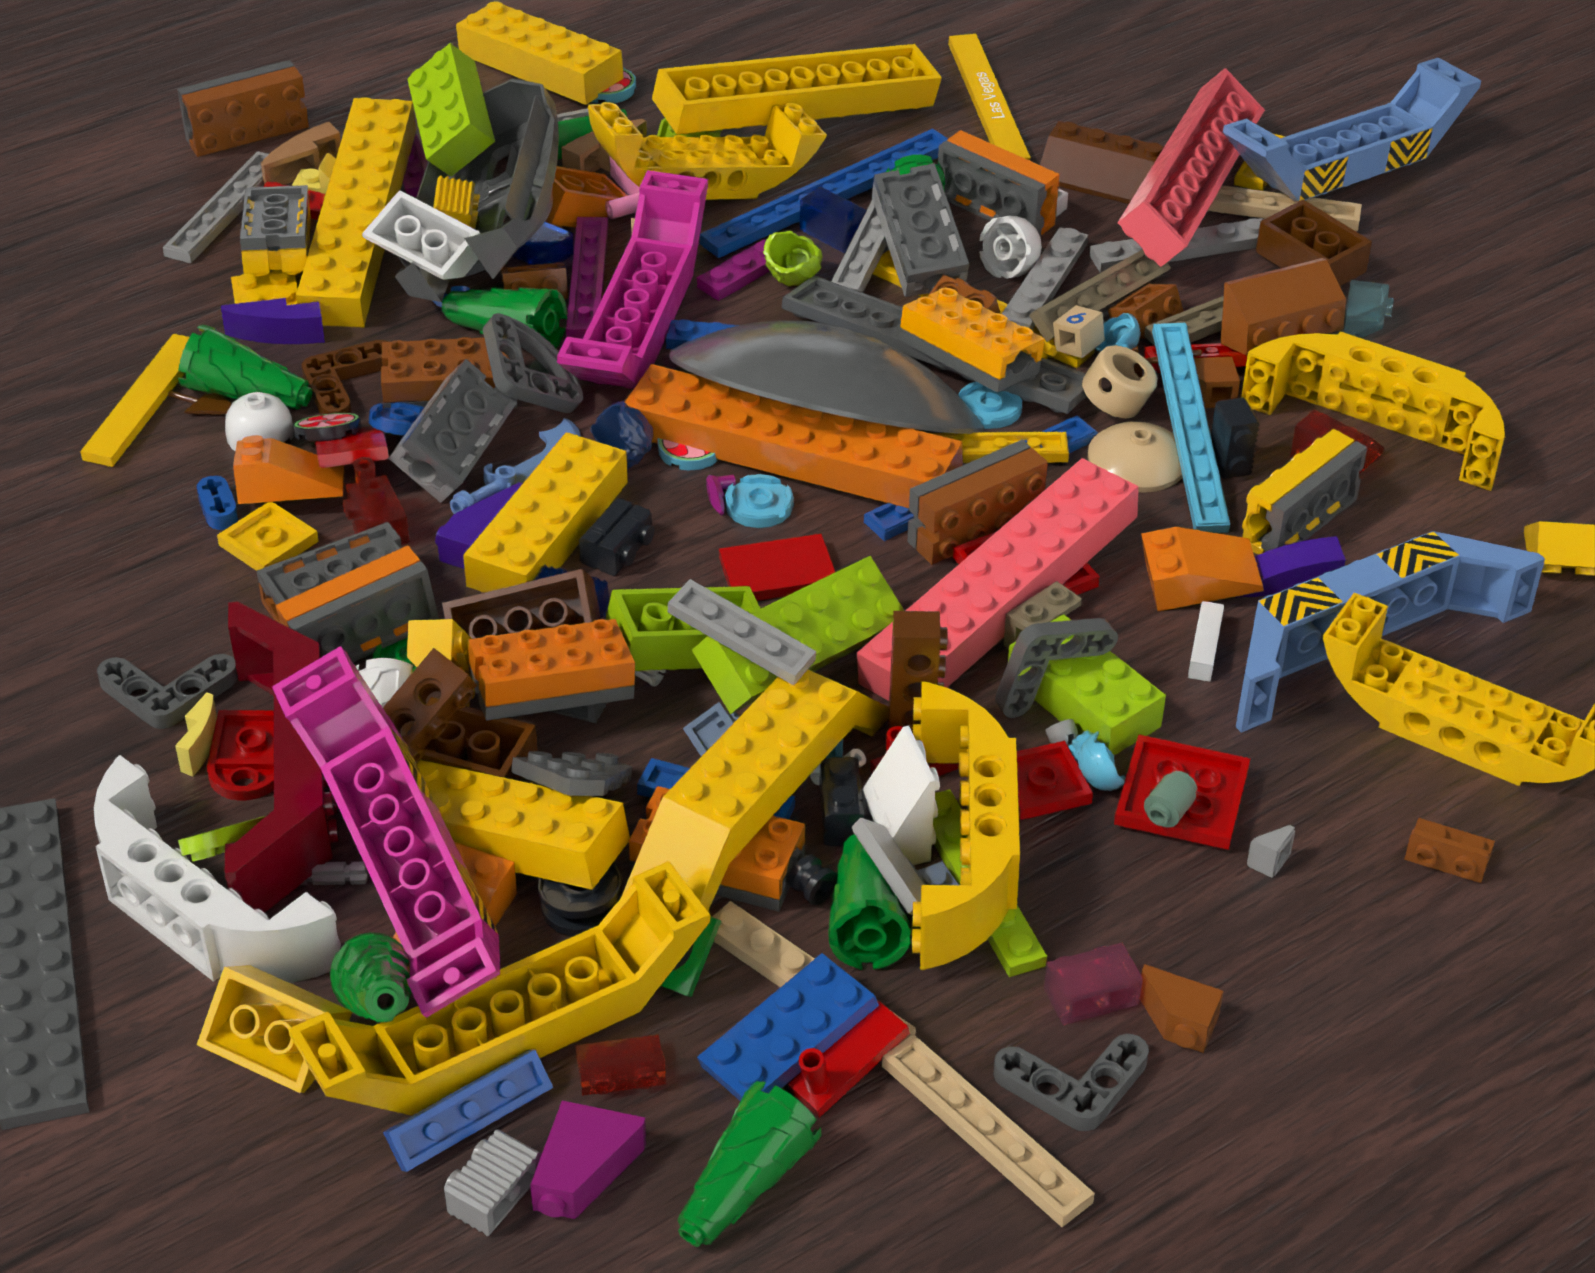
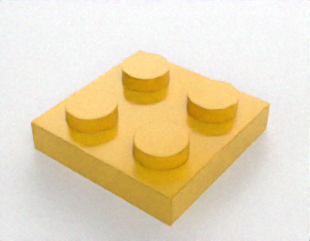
M282 269L274 270L265 276H255L251 273L231 277L235 304L286 298L287 305L297 304L296 294L298 288L295 275L285 274L282 272Z
M267 502L217 535L220 547L256 571L298 556L319 542L318 533L315 529L273 502Z

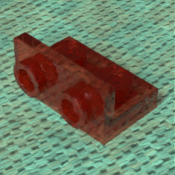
M659 1034L575 1045L582 1096L591 1094L603 1095L613 1091L635 1088L648 1089L653 1086L666 1084L665 1057L661 1050Z

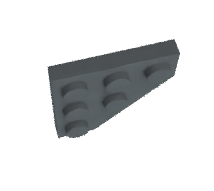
M530 751L528 757H513L511 772L568 796H604L608 793V790L614 791L620 788L622 783L631 782L633 766L619 762V756L610 753H596L595 759H585L586 755L575 752H563L562 758H552L550 753Z

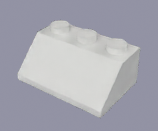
M400 190L362 233L363 238L410 263L413 262L414 265L443 280L464 277L478 261V257L464 238L480 234L479 231Z

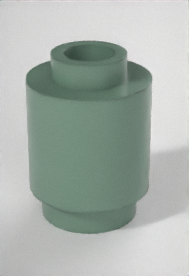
M1174 771L1171 774L1165 775L1144 801V809L1149 819L1159 826H1175L1196 799L1197 785L1194 779L1182 771Z

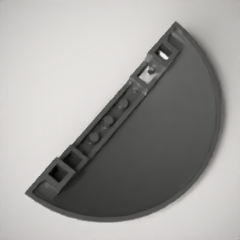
M785 320L748 323L714 331L683 343L672 349L669 356L670 360L676 365L706 379L800 407L869 422L925 431L961 434L984 431V426L954 390L931 370L904 352L874 337L843 327L816 322Z

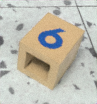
M1076 305L1053 322L1055 347L1059 352L1083 358L1105 341L1103 312Z

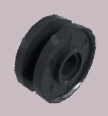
M612 863L593 890L539 878L538 892L541 899V914L546 924L558 933L572 937L598 926L620 900L623 893L622 875L616 863Z

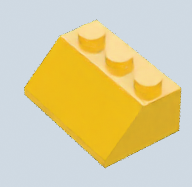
M1539 521L1524 526L1527 551L1539 553L1545 558L1541 573L1561 574L1562 568H1575V575L1595 576V525Z
M251 965L225 966L197 1046L298 1093H304L313 1083L315 1077L291 1039L288 1029L329 1011L333 1019L349 1021L352 1011Z

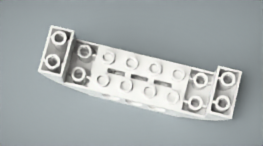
M119 755L104 774L97 789L94 804L95 827L100 843L96 846V851L108 900L213 982L221 977L225 966L251 965L288 983L316 978L329 973L336 952L340 951L341 947L335 922L337 917L331 906L324 901H317L305 892L270 920L260 909H252L243 902L235 890L224 888L216 882L213 875L207 869H199L189 861L186 855L182 856L180 849H173L163 842L160 835L154 830L157 828L154 815L156 807L150 797L148 774L140 765H133Z

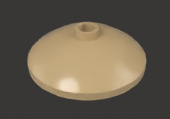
M1123 422L1102 430L1089 444L1087 456L1089 462L1137 485L1138 492L1140 493L1167 489L1183 478L1174 434L1161 426L1146 422Z

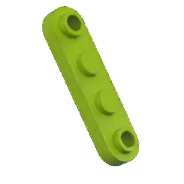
M266 816L180 839L178 842L182 856L190 854L193 862L225 853V844L237 842Z

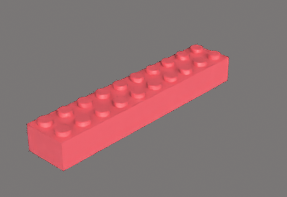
M1226 68L1201 87L1118 221L1124 233L1128 237L1133 238L1141 246L1146 256L1154 260L1160 267L1188 246L1240 155L1224 135V125L1246 118L1257 124L1265 111Z
M1081 458L911 605L906 611H940V627H947L948 629L947 650H940V655L946 656L945 678H938V682H944V687L948 688L1004 637L1006 613L1056 581L1063 585L1138 517V486ZM893 622L857 652L859 684L889 701Z

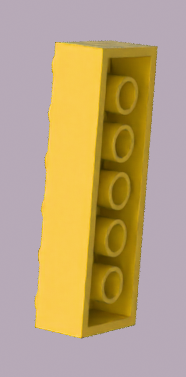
M490 2L484 8L468 15L467 18L456 24L459 50L471 59L522 80L543 84L545 89L585 105L598 98L599 93L624 78L622 51L620 49L591 39L586 35L570 31L563 26H557L542 18L526 14L521 10L513 9L503 5L501 2Z
M566 432L464 553L466 587L485 593L554 576L578 546L579 539L605 512L628 483L627 452Z
M423 760L416 764L453 841L513 861L516 873L593 890L629 842L630 835L624 806L621 802L593 796H568L546 786Z

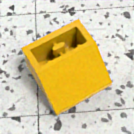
M453 619L408 621L407 658L418 667L430 651L435 648L469 675V639L472 638Z

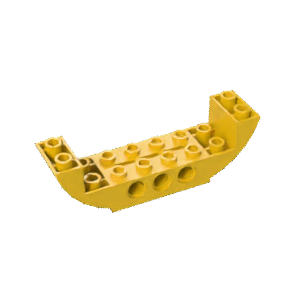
M603 102L601 104L588 105L590 124L595 137L633 183L640 187L647 170L708 179L706 200L757 199L759 193L776 187L800 170L817 152L827 136L817 125V122L811 119L803 108L796 103L773 105L765 136L752 135L751 137H738L736 135H727L726 137H712L710 135H701L700 137H686L683 135L659 137L649 135L643 137L632 121L626 117L616 104Z
M1341 331L1338 335L1314 333L1281 337L1263 343L1248 352L1241 398L1244 397L1247 400L1251 409L1271 415L1284 395L1287 394L1463 454L1464 459L1459 480L1489 491L1493 488L1505 438L1504 422L1500 411L1492 399L1479 386L1467 379L1465 372Z
M1355 592L1323 634L1326 654L1336 676L1351 697L1367 713L1380 722L1379 728L1517 786H1520L1522 782H1562L1583 776L1595 769V703L1585 720H1582L1384 640L1381 637L1388 606Z
M922 682L921 697H914L913 720H921V724H913V735L916 740L922 741L927 763H959V775L967 779L960 780L959 804L967 806V809H960L961 835H967V838H960V862L962 865H968V868H961L960 885H921V902H913V926L920 927V929H912V953H920V970H926L952 962L973 951L994 933L1009 909H1017L1020 841L1016 738H1009L999 722L985 708L970 698L949 688L929 682Z

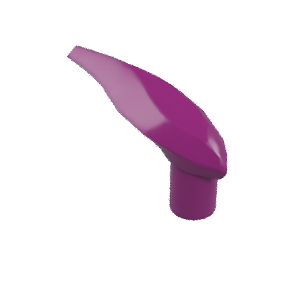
M709 474L706 478L709 501L722 516L724 514L723 490L728 489L732 483L733 486L736 485L735 476L717 477Z

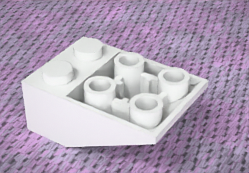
M905 726L901 729L862 789L864 819L884 825L907 860H910L913 865L931 861L932 844L936 843L933 818L938 816L935 791L939 790L940 782L936 769L934 767L929 768L926 762V752L922 741L916 740L910 727Z

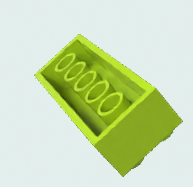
M868 556L751 614L815 650L816 660L808 669L814 672L865 646L893 622V611H904L872 557ZM709 636L692 649V652L730 714L752 704L778 677Z

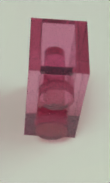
M1123 942L1110 946H1100L1091 951L1073 956H1062L1054 961L1047 962L1044 990L1062 1024L1066 1025L1139 1005L1143 978Z

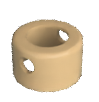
M1114 345L1105 347L1098 354L1083 377L1082 387L1090 401L1103 412L1114 417L1126 419L1135 417L1140 412L1157 387L1158 377L1151 364L1139 353L1127 347ZM1135 363H1138L1144 369V376L1142 378L1134 372ZM1103 377L1107 378L1112 384L1110 392L1103 391L1101 387Z

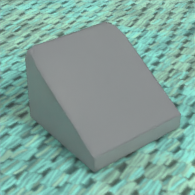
M1288 825L1254 838L1250 844L1247 865L1271 878L1276 876L1291 855L1295 827Z

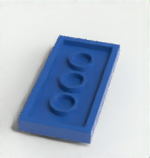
M821 953L697 1056L701 1067L740 1102L744 1092L756 1081L766 1082L761 1091L769 1094L775 1085L782 1088L801 1072L799 1056L804 1050L815 1048L822 1053L825 1052L879 1005L873 993Z

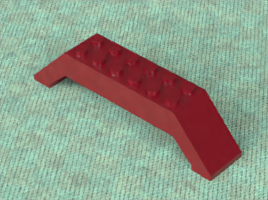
M236 601L228 602V630L239 681H250L274 696V810L237 842L225 844V878L228 889L235 890L243 902L252 909H260L265 913L311 877L312 869L315 866L324 865L333 859L332 843L339 842V829L337 818L332 819V815L338 814V805L320 766L291 722L285 717L272 686L320 659L319 643Z

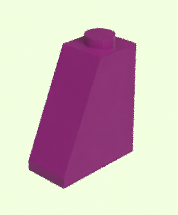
M561 1101L530 1184L533 1210L542 1212L550 1217L562 1216L576 1219L644 1151L646 1146L645 1117Z

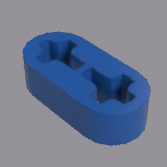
M208 476L201 479L197 484V493L207 524L217 530L227 529L238 521L236 503L225 478L221 476Z

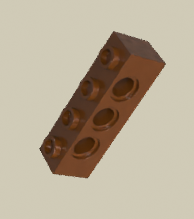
M893 611L888 730L894 726H909L913 733V724H921V720H913L914 697H921L922 682H929L944 687V682H938V678H945L946 656L940 655V650H947L948 629L947 627H940V611Z
M435 648L430 651L383 707L400 735L405 723L410 721L416 722L412 733L401 736L407 744L416 764L422 758L423 749L431 739L438 738L446 730L449 724L448 719L457 708L461 709L469 703L474 694L473 689L477 686L466 672ZM441 692V697L436 704L426 705V699L431 693Z

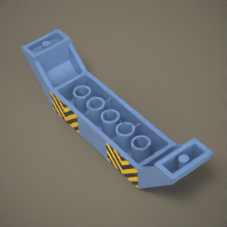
M1435 58L1417 65L1416 72L1391 103L1283 138L1275 136L1247 118L1224 125L1223 133L1257 177L1267 182L1270 187L1287 194L1294 201L1299 202L1302 199L1306 201L1309 198L1327 194L1330 191L1347 187L1350 184L1367 180L1379 174L1391 172L1394 169L1426 159L1478 91L1481 80L1440 58Z
M1432 531L1258 600L1236 728L1242 733L1272 719L1279 678L1328 659L1323 634L1354 592L1388 606L1382 636L1447 609L1495 617L1502 623H1505L1531 612L1545 558L1535 552Z

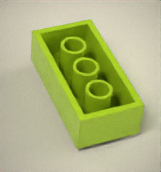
M449 43L441 51L436 52L422 67L416 69L407 80L426 160L452 177L492 145L495 139L475 61Z
M750 586L705 587L750 614L761 609ZM681 588L612 590L605 620L616 619L635 661V671L702 668L692 649L703 641L707 635L668 613V602Z
M1063 614L1051 622L1070 621V619ZM1071 635L1068 638H1066L1061 643V645L1070 641L1074 637V635ZM1016 642L1009 645L1008 661ZM1109 651L1099 656L1050 660L1034 700L1060 722L1073 719L1078 735H1082L1086 730L1091 733L1099 731V736L1096 740L1104 743L1115 756L1136 743L1138 734L1147 736L1162 726L1166 695ZM1031 667L1024 669L1018 676L1028 672Z

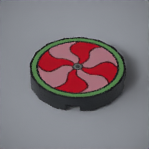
M354 413L315 415L293 423L295 438L301 440L303 439L302 436L305 435V440L310 442L341 439L346 436L345 431L352 430V434H357L362 429L360 416Z

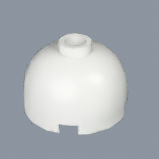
M1017 216L993 218L985 225L980 234L979 241H983V251H979L980 258L986 270L997 278L1003 276L1008 279L1025 275L1040 258L1042 249L1040 235L1037 229L1024 218Z
M253 392L238 398L232 403L226 414L225 432L227 443L236 451L237 441L252 435L262 436L263 439L273 438L281 442H285L290 438L291 441L293 438V423L290 411L278 397L272 394Z

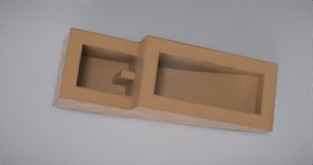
M631 120L643 137H647L646 120ZM594 132L581 136L562 147L563 167L595 172L602 168L610 172V156L601 146Z
M326 122L308 129L281 144L261 162L264 184L267 181L278 182L283 185L294 182L301 169L312 168L318 170L326 153L331 154L336 159L341 143L340 132L330 122Z

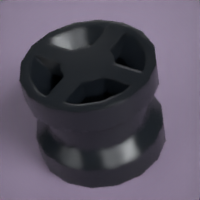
M810 854L801 858L791 869L788 876V884L796 891H803L805 899L809 903L817 905L824 902L833 893L834 887L837 884V873L830 868H823L821 860L815 855Z

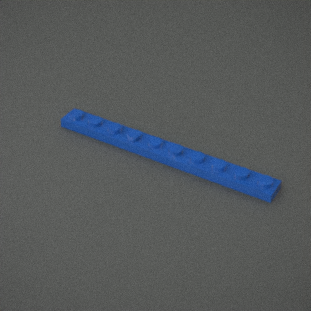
M932 128L700 233V245L717 258L728 255L735 250L873 188L874 174L885 173L888 168L892 171L895 168L894 162L900 158L921 154L932 157V160L937 159L939 145L947 141L948 138Z

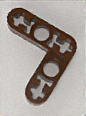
M374 340L313 355L303 360L301 364L303 378L308 380L309 387L313 389L312 398L320 415L352 413L350 398L341 381L381 371L382 342L389 341ZM349 361L355 362V363H352V364H342V363H344V362H349ZM323 388H334L329 391H320Z

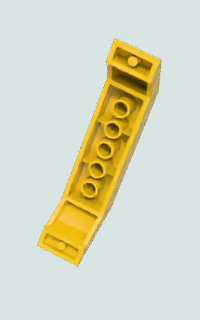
M807 670L795 685L777 677L663 796L622 896L633 884V876L669 861L708 911L729 863L852 728L873 736L888 720L889 707L810 670Z
M667 861L633 876L631 887L598 926L500 969L498 976L427 1018L422 1015L419 1006L394 1016L393 1021L381 1022L370 1026L333 1019L329 1011L289 1028V1035L326 1096L413 1116L529 1049L536 1050L539 1058H542L639 1013L709 924L710 914L673 865Z

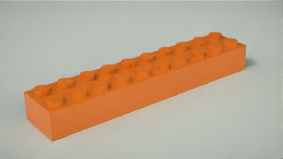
M653 364L649 366L625 401L628 406L639 410L646 417L653 428V443L658 444L657 438L715 453L716 459L905 508H909L911 488L962 466V441L911 428L869 422L800 407L729 387L698 375Z

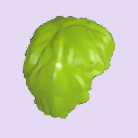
M793 231L775 232L769 235L765 241L763 254L766 259V267H768L772 276L779 283H783L788 287L800 286L815 276L821 269L822 251L817 245H814L811 239L805 236H798Z

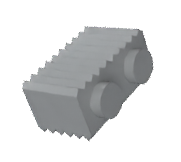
M496 1129L488 1140L482 1139L476 1145L471 1160H468L467 1165L463 1166L462 1170L456 1169L448 1177L444 1186L447 1212L489 1236L530 1189L541 1153Z

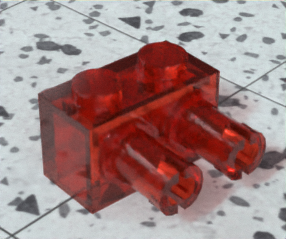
M370 457L356 459L353 463L356 482L346 485L347 499L343 500V508L347 519L354 520L353 528L355 534L389 522L401 538V545L410 543L407 516L387 476L376 477L375 463Z

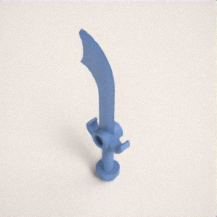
M564 418L557 427L539 432V437L546 444L545 449L541 453L515 467L500 466L495 470V474L492 473V464L486 465L483 476L486 486L471 494L463 490L456 493L450 501V508L453 514L518 482L525 481L566 432L581 437L578 427L569 419Z

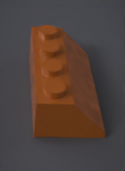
M1320 258L1225 282L1221 344L1248 355L1250 350L1259 345L1281 337L1297 334H1328L1344 329L1346 298L1328 261Z

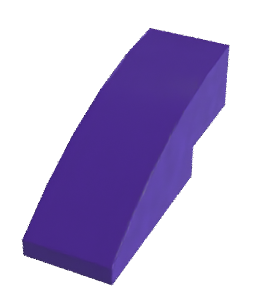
M286 298L221 305L224 330L227 336L272 344H313L325 342L319 301L287 305Z
M1337 536L1292 543L1254 556L1264 591L1236 596L1235 598L1273 595L1298 583L1306 582L1326 572L1344 567L1346 560Z

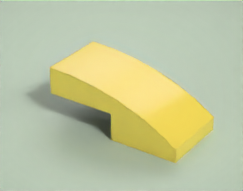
M208 692L185 715L188 732L175 745L180 771L192 777L195 776L209 756L217 719L213 694Z

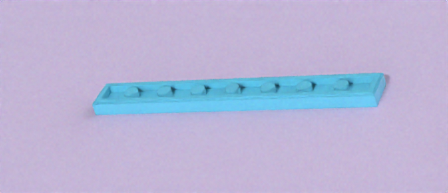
M1186 323L1154 324L1152 333L1193 529L1212 533H1227L1230 529V520Z

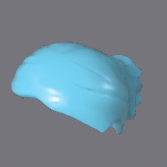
M1123 313L1104 323L1105 341L1097 346L1096 350L1101 352L1105 347L1114 345L1129 349L1135 348L1141 335L1139 323L1135 316Z
M1088 730L1084 731L1082 735H1078L1076 739H1073L1072 744L1068 747L1086 781L1094 788L1102 791H1112L1123 787L1126 778L1125 776L1118 775L1114 755L1104 743L1096 740L1099 736V731L1091 733Z

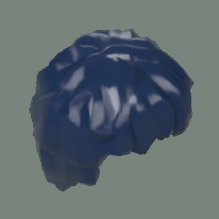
M618 401L616 404H612L604 409L598 416L596 423L591 426L590 431L596 442L627 452V469L639 464L644 455L650 452L652 448V426L639 410L628 406L624 401Z

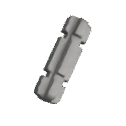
M364 861L352 862L350 865H347L346 862H326L324 865L315 866L312 869V876L300 885H307L308 882H312L313 885H345V881H350L351 885L366 884L369 872Z

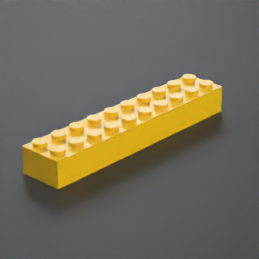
M916 44L658 69L652 100L676 134H689L759 125L766 126L768 125L773 105H786L787 103L800 105L813 120L930 107L934 105L942 77Z
M371 98L353 99L296 294L297 304L319 301L322 325L362 328L365 326L385 249L363 238L362 233L398 191L401 190L416 133L413 101Z

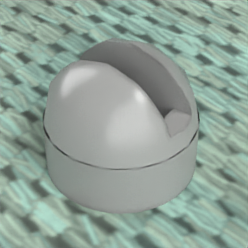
M1073 719L1061 721L1045 730L1051 743L1065 741L1069 746L1072 744V740L1078 736L1077 727Z

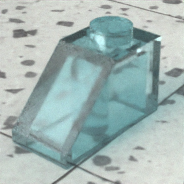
M1357 280L1350 281L1345 310L1344 333L1363 338L1383 328L1385 316L1391 317L1394 298L1388 297V284Z

